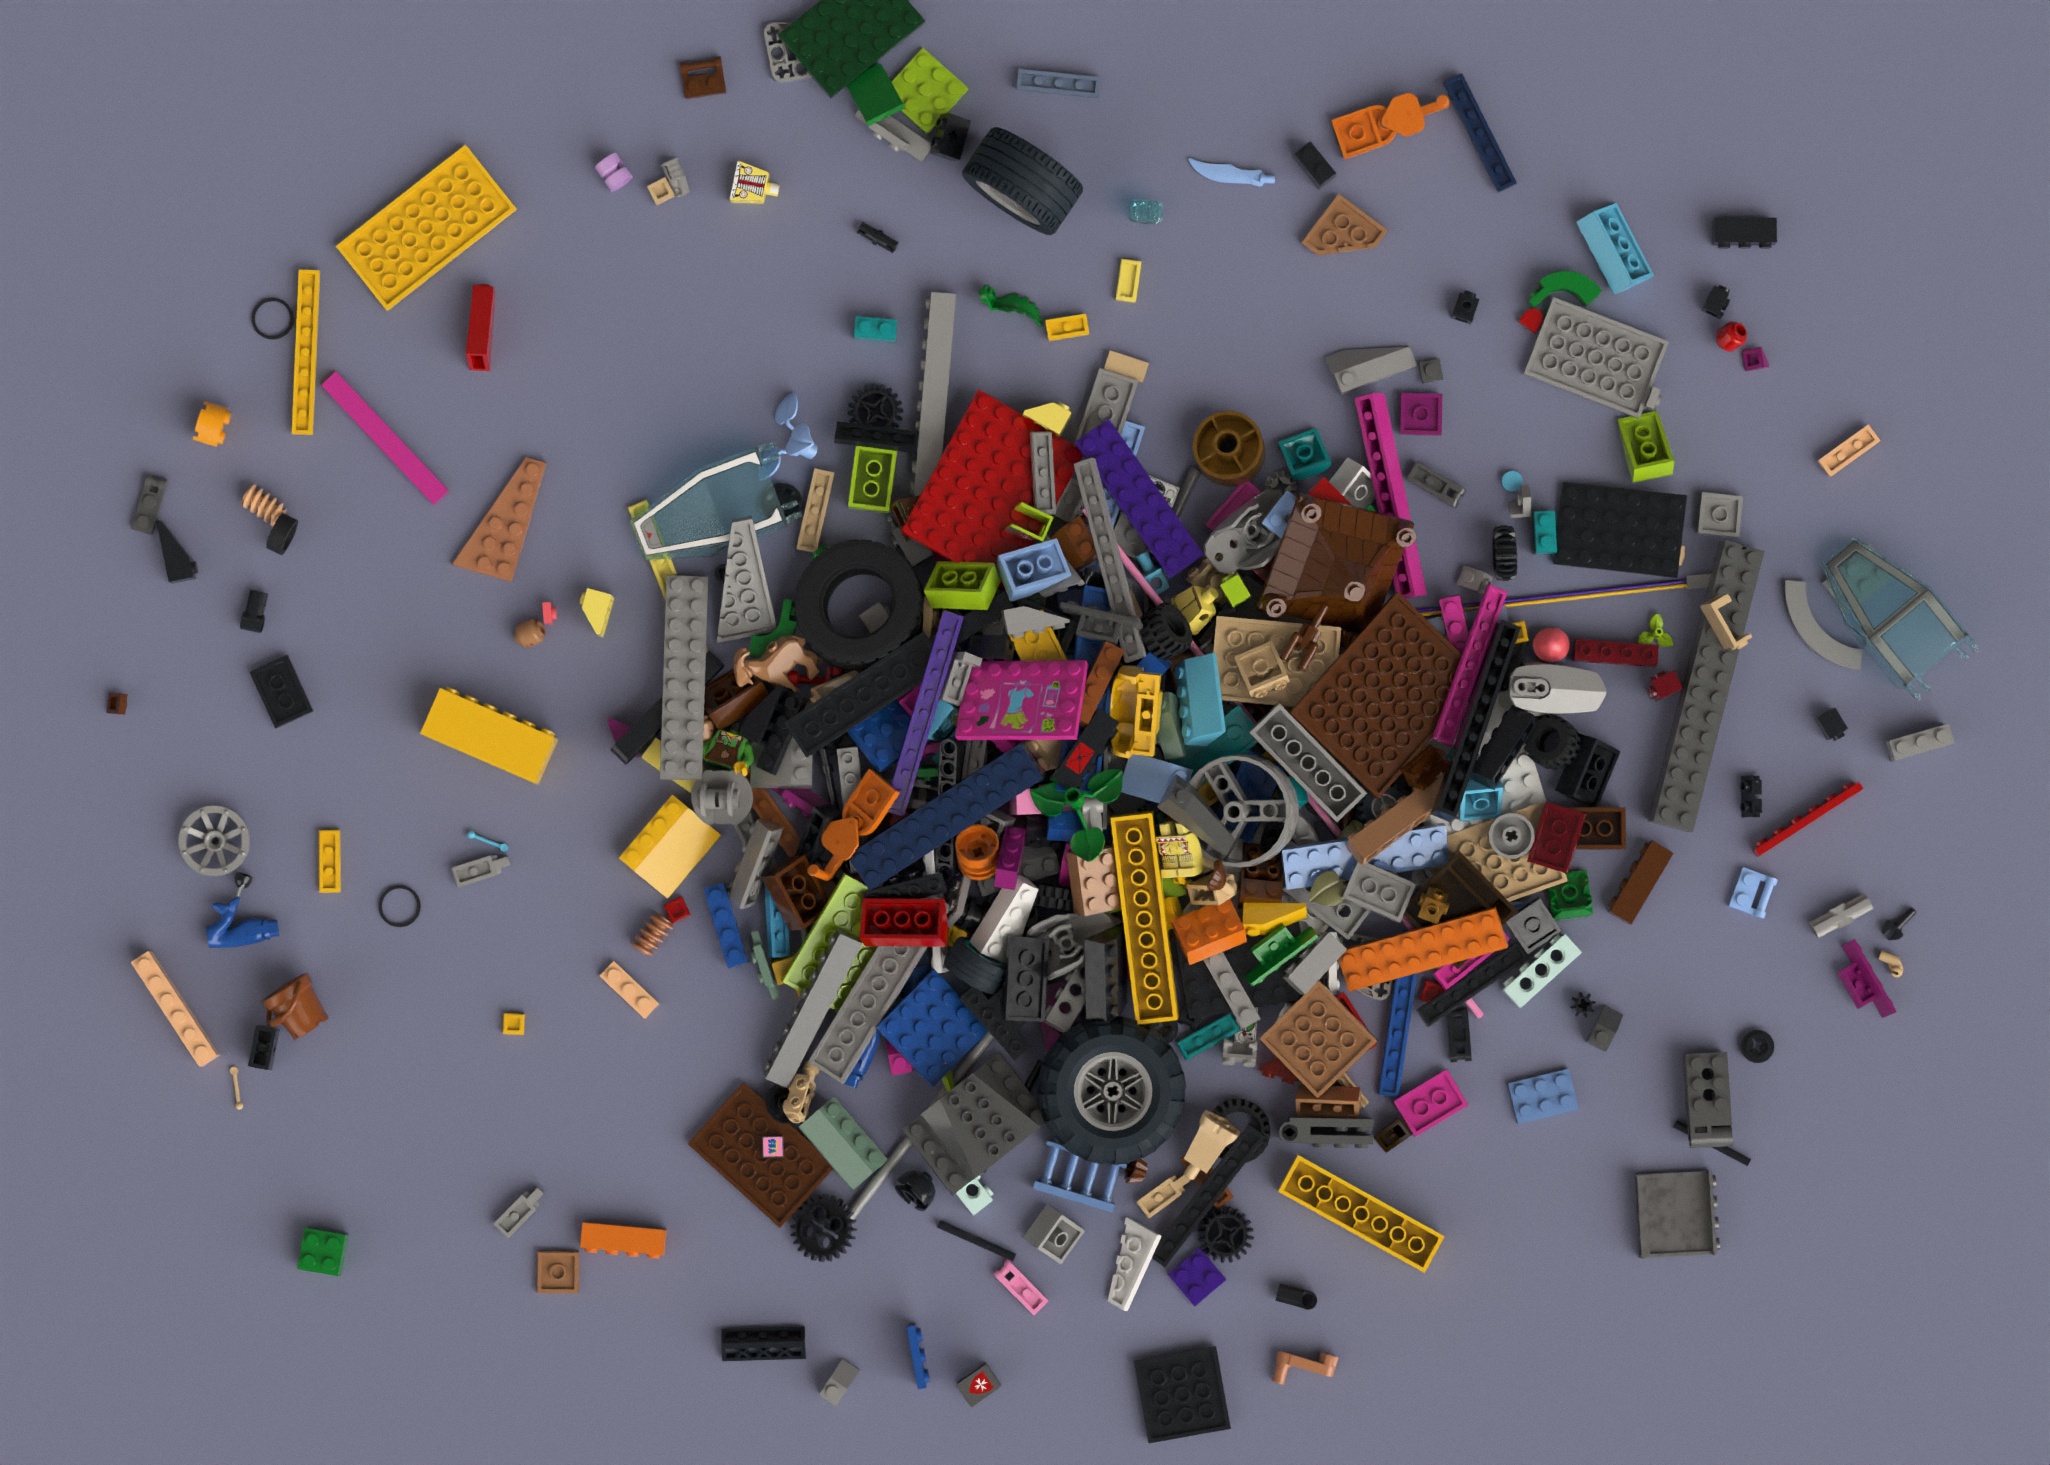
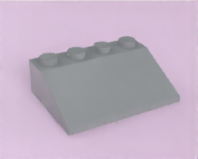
M806 703V706H805L804 709H806L807 707H809V706L812 705V704H811V703ZM793 736L776 775L756 767L764 745L751 742L754 754L750 774V785L752 788L813 789L814 754L806 758Z
M758 819L752 823L749 833H751L750 840L745 842L742 849L744 853L742 861L739 860L735 867L737 875L735 880L732 879L727 891L730 892L728 897L740 909L755 905L764 882L761 877L767 874L784 827L764 819Z

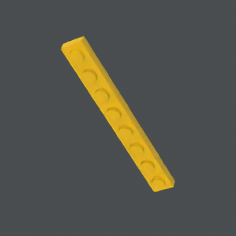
M299 270L292 435H313L320 270Z

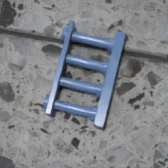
M1052 1138L1051 1141L1047 1140L1046 1145L1052 1146L1043 1177L1039 1181L1035 1180L1033 1189L1113 1213L1115 1204L1111 1203L1112 1199L1110 1197L1119 1167L1126 1169L1127 1164L1111 1165L1103 1195L1096 1199L1091 1197L1092 1193L1090 1192L1099 1164L1090 1162L1083 1189L1079 1193L1073 1192L1070 1186L1079 1157L1072 1153L1063 1183L1059 1187L1051 1185L1052 1181L1050 1180L1059 1150H1068L1055 1138Z

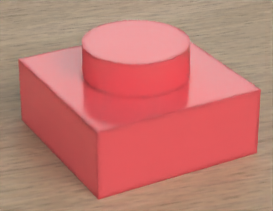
M551 602L542 603L544 624H554V619H557L556 607H553Z

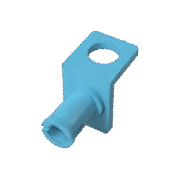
M1145 551L1137 555L1136 559L1144 572L1143 577L1150 584L1151 580L1155 577L1161 579V588L1153 589L1157 595L1169 589V584L1162 573V568L1154 566L1148 552Z

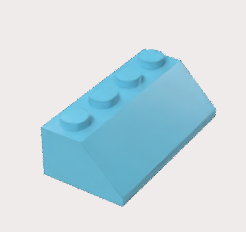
M1617 203L1593 211L1577 221L1580 232L1589 245V249L1593 253L1599 269L1603 272L1608 286L1614 295L1626 291L1654 276Z
M1216 653L1184 659L1175 667L1174 676L1177 679V697L1180 703L1179 716L1182 720L1181 733L1184 737V745L1208 746L1226 732Z

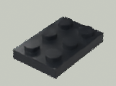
M288 655L250 672L275 729L314 712Z

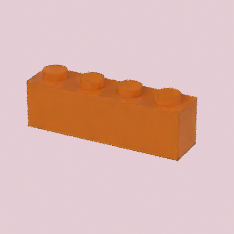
M583 1222L580 1248H585V1252L597 1253V1249L606 1250L605 1254L618 1255V1251L626 1252V1256L639 1257V1253H645L647 1258L659 1259L660 1255L665 1254L667 1229Z

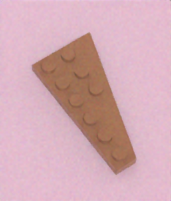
M527 457L524 459L452 566L509 582L513 581L545 471V462Z

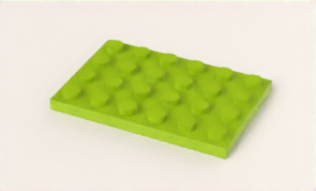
M846 873L843 874L781 979L783 983L800 992L804 987L808 986L810 973L813 969L817 968L819 956L823 950L826 951L829 945V936L832 932L835 933L837 927L859 937L864 898L863 892L869 890L864 883ZM862 943L830 1006L831 1009L836 1012L840 1010L878 946H865Z

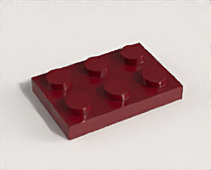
M1545 802L1527 861L1568 874L1586 814Z

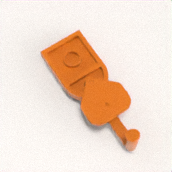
M1405 93L1394 97L1388 108L1374 105L1331 120L1344 159L1346 160L1389 144L1397 133L1408 137L1421 132L1425 126L1423 116L1448 108L1450 101L1446 95H1440L1436 102L1420 107L1415 95Z
M868 769L846 802L842 812V819L832 821L822 834V844L833 854V857L824 870L819 869L816 864L809 866L808 874L825 881L831 880L842 863L850 859L858 848L860 836H867L877 829L900 792L874 770Z

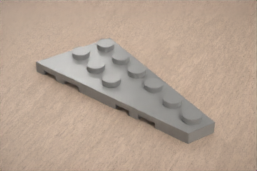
M752 516L731 520L717 643L770 633L777 628Z

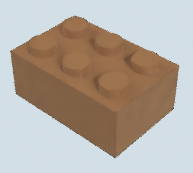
M1105 844L1101 854L1091 862L1079 858L1073 851L1066 852L1074 913L1089 916L1120 909L1121 900L1114 847Z

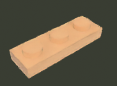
M1868 424L1819 459L1818 463L1830 478L1880 442V439Z
M615 961L600 975L644 1019L659 1005Z

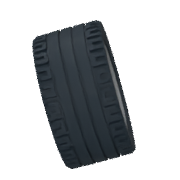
M999 127L989 130L962 170L963 178L984 198L1016 220L1045 235L1056 233L1083 192V186L1079 180L1060 163L1028 141Z

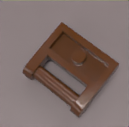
M721 56L711 60L692 63L680 62L686 100L726 94ZM716 67L717 73L688 76V71Z

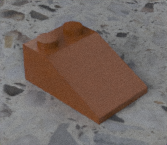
M1077 517L1050 537L1051 539L1057 538L1063 555L1075 570L1079 571L1098 559L1091 529L1086 517Z

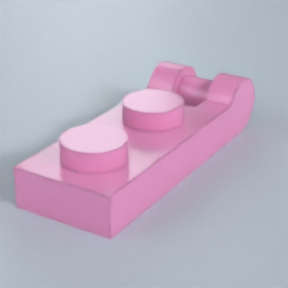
M1007 1259L1003 1263L1004 1266L1000 1270L997 1269L993 1275L1035 1315L1049 1300ZM1011 1271L1015 1276L1008 1281L1005 1276Z

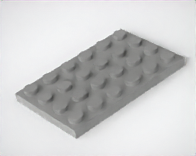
M1553 297L1523 375L1639 419L1669 341Z

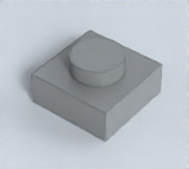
M1651 388L1644 409L1651 411L1654 407H1658L1662 398L1659 395L1661 389Z

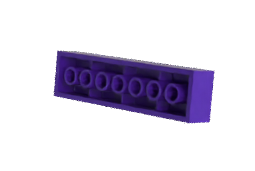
M1109 419L1075 441L1074 445L1084 460L1089 458L1096 459L1103 487L1159 567L1162 568L1168 580L1203 557V552Z

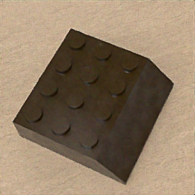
M1458 850L1411 896L1404 915L1417 928L1435 924L1418 917L1421 908L1418 902L1422 893L1426 894L1429 887L1441 889L1444 893L1449 894L1447 902L1450 903L1446 915H1441L1439 922L1496 907L1503 926L1518 911ZM1468 959L1452 964L1459 969Z

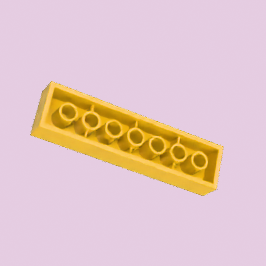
M1296 1155L1277 1190L1281 1194L1423 1273L1426 1272L1445 1237L1299 1155Z

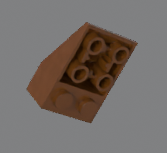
M1243 842L1242 860H1254L1266 852L1259 849L1260 844ZM1281 852L1279 855L1260 864L1241 867L1238 909H1243V903L1282 902L1283 865Z

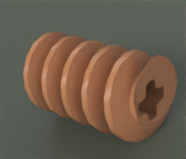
M655 911L658 915L657 917L650 915L653 923H644L647 930H639L643 936H634L637 943L630 942L634 948L644 955L653 956L654 953L651 948H659L656 941L663 943L664 940L661 935H669L666 928H674L672 923L657 911Z

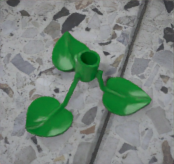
M1110 769L1094 775L1088 782V789L1092 794L1085 791L1080 792L1075 787L1069 788L1066 792L1055 791L1056 783H1049L1031 790L1035 806L1046 816L1054 817L1060 815L1063 811V805L1066 806L1068 804L1077 811L1084 830L1074 833L1070 846L1076 856L1087 862L1093 861L1101 854L1105 845V837L1098 827L1088 830L1080 810L1085 803L1084 797L1094 798L1096 796L1097 800L1101 803H1110L1116 800L1122 791L1123 772L1120 769Z

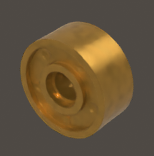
M1237 411L1214 413L1199 425L1193 438V453L1198 467L1203 475L1215 484L1228 487L1242 485L1253 479L1263 466L1266 449L1262 434L1257 424L1243 413ZM1227 441L1237 443L1236 448L1232 452L1224 453L1220 451L1222 444Z

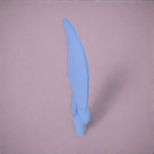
M1192 158L1188 159L1192 167L1199 174L1213 181L1252 184L1257 187L1262 186L1264 183H1275V175H1265L1260 169L1241 170L1232 164H1210L1196 161Z

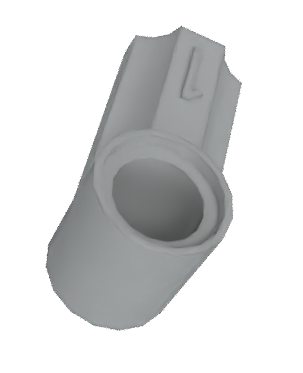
M1096 796L1094 798L1084 797L1085 803L1080 810L1088 830L1098 827L1103 832L1101 816L1103 813V803L1099 802Z

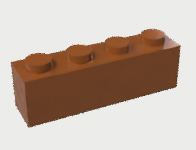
M1108 641L1101 645L1087 673L1079 725L1082 727L1089 724L1125 651Z

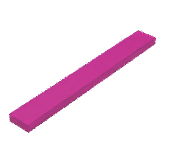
M336 371L321 385L433 505L449 492Z
M1487 584L1432 736L1433 740L1448 746H1453L1508 593L1491 584Z

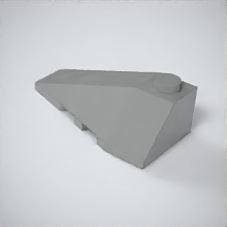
M1410 346L1350 349L1325 357L1340 396L1417 366Z

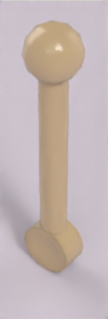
M231 1067L230 1073L233 1075L236 1095L235 1108L241 1110L243 1103L240 1101L237 1080L238 1068Z

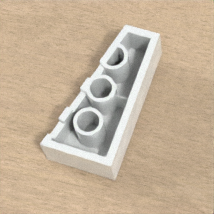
M1018 874L1015 890L1005 888L1000 890L969 942L981 954L1006 963L1007 936L1022 937L1039 889L1028 878Z

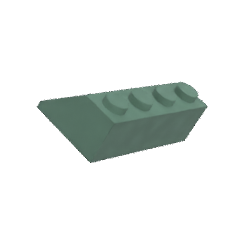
M835 1097L831 1098L798 1127L852 1191L888 1160Z

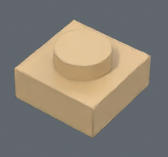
M665 177L647 186L656 206L675 197Z

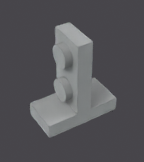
M953 652L939 700L954 706H960L972 667H980L982 658L967 652Z

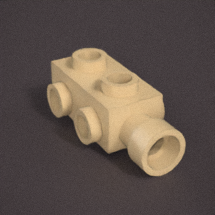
M808 1061L804 1062L802 1068L803 1075L795 1074L794 1079L789 1085L788 1098L783 1103V1111L793 1123L805 1122V1118L809 1114L808 1109L811 1100L815 1095L816 1084L814 1079L820 1069Z

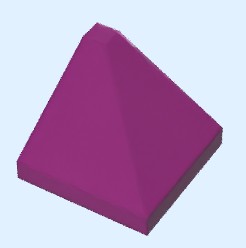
M1762 347L1742 351L1745 371L1769 368Z

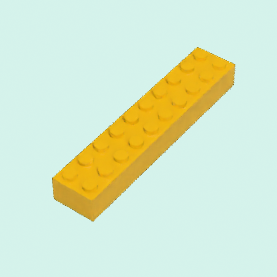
M1144 811L1112 815L1110 819L1135 1020L1138 1021L1137 1025L1178 1020L1179 1014L1158 844L1155 838L1157 836L1154 812Z

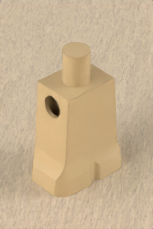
M1208 1110L1203 1112L1199 1121V1130L1184 1157L1190 1163L1184 1175L1191 1180H1195L1200 1170L1207 1173L1224 1148L1234 1142L1241 1133L1228 1119Z

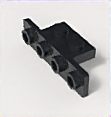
M912 870L904 876L894 875L884 882L882 887L864 891L863 897L921 899L945 893L947 887L942 872L926 875L925 870L920 872L919 870Z

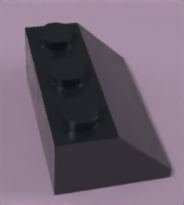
M1578 733L1577 736L1580 737L1581 742H1577V744L1580 745V750H1576L1575 753L1578 755L1576 758L1572 757L1570 765L1565 764L1555 791L1588 806L1598 807L1620 751L1596 738Z

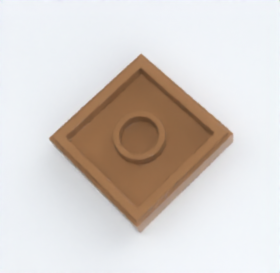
M537 1251V1293H579L580 1251Z

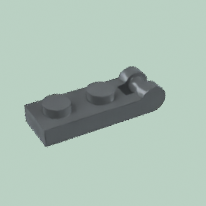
M1418 461L1406 479L1455 509L1459 505L1460 497L1466 493L1464 488ZM1449 488L1454 491L1451 497L1446 495Z
M147 474L131 527L132 530L149 535L153 534L167 489L168 479L154 478V475ZM152 486L158 487L157 493L151 492Z

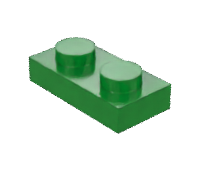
M938 764L919 765L917 777H922L924 781H931L938 777Z

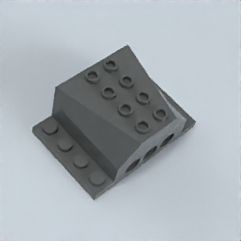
M998 1053L902 1128L901 1131L953 1196L1040 1128L1045 1122L1039 1109V1103Z

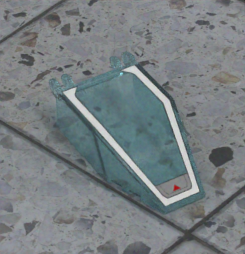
M774 442L759 445L695 470L678 481L629 522L643 559L710 558L728 551L732 519L752 516L757 539L786 529L787 524L802 517L801 512L785 517L783 510L793 508L798 503L795 500L782 506L780 505L765 464L779 459V454H773L765 459L761 456V452L775 447Z

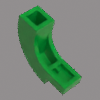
M1559 271L1545 276L1537 283L1542 290L1540 291L1537 288L1528 296L1530 300L1527 304L1531 309H1534L1550 294L1564 291L1574 295L1586 307L1603 291L1593 280L1583 274L1573 271Z

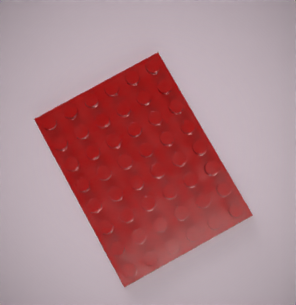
M978 389L900 532L951 562L994 563L995 567L999 555L1034 545L1006 532L1005 528L1010 524H1014L1037 536L1043 525L1042 522L1014 508L1020 502L1034 508L1030 433L1051 431L1046 430L1037 423L1035 424L1031 419L1023 417L1021 413ZM1052 432L1055 500L1057 505L1075 471L1074 464L1080 462L1082 455L1072 443L1056 436ZM1001 580L998 589L1006 593Z

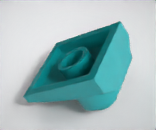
M1317 428L1278 442L1292 479L1304 480L1325 472L1331 466V460Z

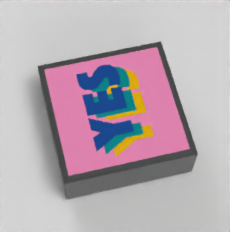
M784 1136L762 1137L763 1158L784 1157Z

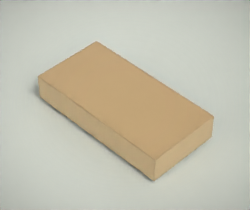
M1110 350L1104 370L1143 383L1149 363Z

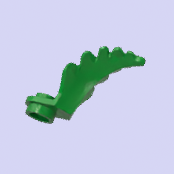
M989 284L983 285V288L979 289L980 299L983 304L988 305L990 311L999 310L1006 313L1015 311L1021 315L1025 314L1032 318L1039 327H1042V316L1039 315L1040 310L1035 308L1036 304L1034 302L1028 303L1029 298L1027 296L1019 298L1018 293H1011L1004 297L996 298L995 289L990 287Z

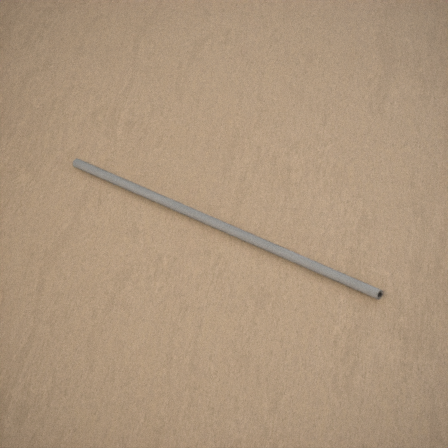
M1051 951L1048 952V958L1052 957ZM989 1032L976 1043L953 1073L954 1087L960 1083L994 1037ZM945 1085L926 1109L948 1093ZM906 1136L848 1211L854 1212L850 1219L854 1220L910 1148L912 1144ZM840 1221L835 1227L836 1230L840 1228Z

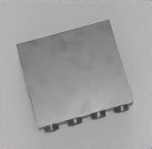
M1712 1171L1635 1174L1639 1258L1717 1255V1250H1720V1240L1716 1238L1715 1229H1719L1718 1217H1715L1714 1208H1717L1718 1203L1717 1196H1713V1188L1716 1187V1176L1712 1175Z

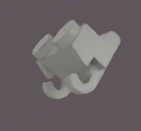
M1224 1038L1222 1064L1231 1066L1235 1062L1243 1063L1245 1067L1256 1066L1258 1041L1243 1044L1232 1043V1041Z

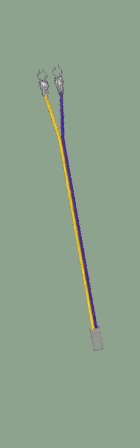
M1711 573L1686 576L1685 579L1511 598L1505 599L1504 603L1506 607L1683 587L1687 588V590L1707 588ZM1481 602L1462 604L1463 610L1479 608ZM1441 606L1416 609L1423 617L1442 615Z

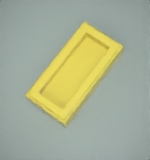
M1121 259L1115 300L1136 303L1142 261Z

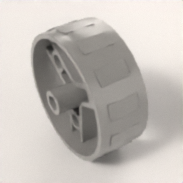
M1250 754L1223 756L1202 767L1190 780L1189 784L1198 792L1202 782L1207 778L1224 807V816L1221 822L1235 838L1226 855H1223L1197 837L1200 842L1202 855L1210 861L1221 860L1224 866L1230 867L1254 866L1276 856L1291 840L1299 817L1298 798L1289 777L1271 761ZM1239 760L1258 765L1275 779L1283 793L1284 799H1247L1226 762ZM1223 778L1228 781L1226 789H1223L1220 784ZM1233 791L1239 800L1230 802L1227 793ZM1256 805L1260 806V816H1255L1257 812ZM1269 805H1272L1275 808V813L1273 816L1269 815L1267 812V807ZM1248 821H1285L1278 841L1261 857L1248 861L1229 858ZM1229 822H1239L1234 831L1228 828Z

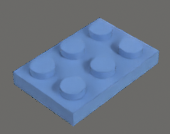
M1569 1069L1507 1083L1517 1124L1579 1109Z

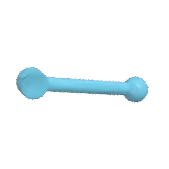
M472 830L467 833L470 839L475 838L498 847L502 852L508 850L507 844H499L475 834Z

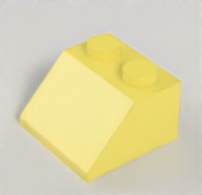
M1052 402L1025 410L1023 417L1031 419L1035 424L1043 426L1046 430H1050L1060 437L1071 418V412L1067 405L1061 402L1058 404Z
M587 588L586 592H582L580 598L582 610L596 634L604 638L614 597L611 594Z

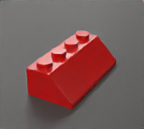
M863 898L859 939L865 946L946 947L948 922L945 899Z

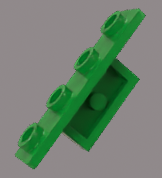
M1282 924L1250 948L1260 964L1244 977L1251 986L1261 983L1266 976L1273 971H1277L1282 964L1297 956L1298 952L1306 946L1313 944L1319 937L1318 934L1310 926L1294 938L1285 925Z

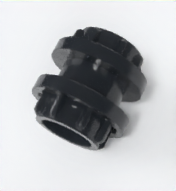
M970 895L966 898L963 914L954 924L958 925V929L965 931L967 926L973 928L972 935H974L991 907V903L989 904L988 901H984L982 905L976 903L977 898Z

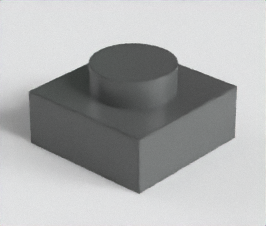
M1440 359L1419 362L1422 384L1443 380Z

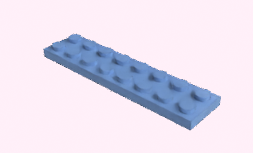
M1440 823L1415 827L1367 863L1395 873L1443 866L1449 860L1446 825ZM1348 838L1284 847L1281 851L1286 890L1312 886L1316 878L1326 871L1336 872L1339 880L1343 878L1346 881L1349 880L1357 860L1346 848Z

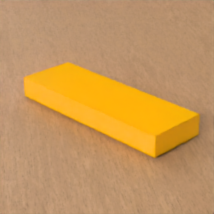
M319 830V893L341 892L340 830Z

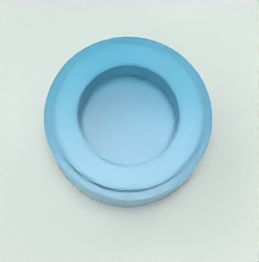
M1509 471L1502 477L1501 482L1506 491L1515 492L1521 488L1523 479L1518 472Z

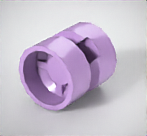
M617 153L607 156L595 166L601 178H606L605 183L611 192L623 187L633 178L627 167H622L623 162Z

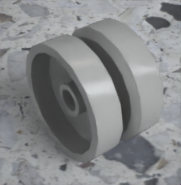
M1515 812L1504 813L1496 817L1491 823L1488 832L1489 842L1493 850L1500 856L1509 859L1525 855L1531 849L1535 839L1534 829L1530 821L1523 815ZM1513 831L1515 838L1509 839L1507 834Z

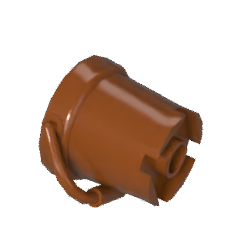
M307 972L286 983L262 1000V1004L267 1009V1024L275 1027L282 1023L294 1040L318 1027V1023L321 1021L325 1022L329 1018L311 986L312 980ZM272 1012H273L274 1015L276 1016V1017L273 1018V1019H271Z

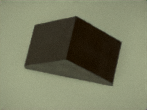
M1397 1117L1373 1137L1387 1153L1410 1137L1413 1132L1401 1117Z

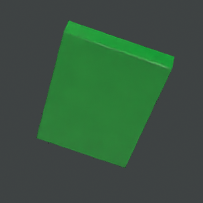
M881 63L867 69L846 86L868 126L905 109L902 100Z

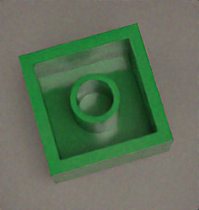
M305 1227L297 1269L341 1276L349 1234Z

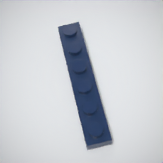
M1461 73L1443 82L1497 193L1516 185L1517 182L1463 74Z

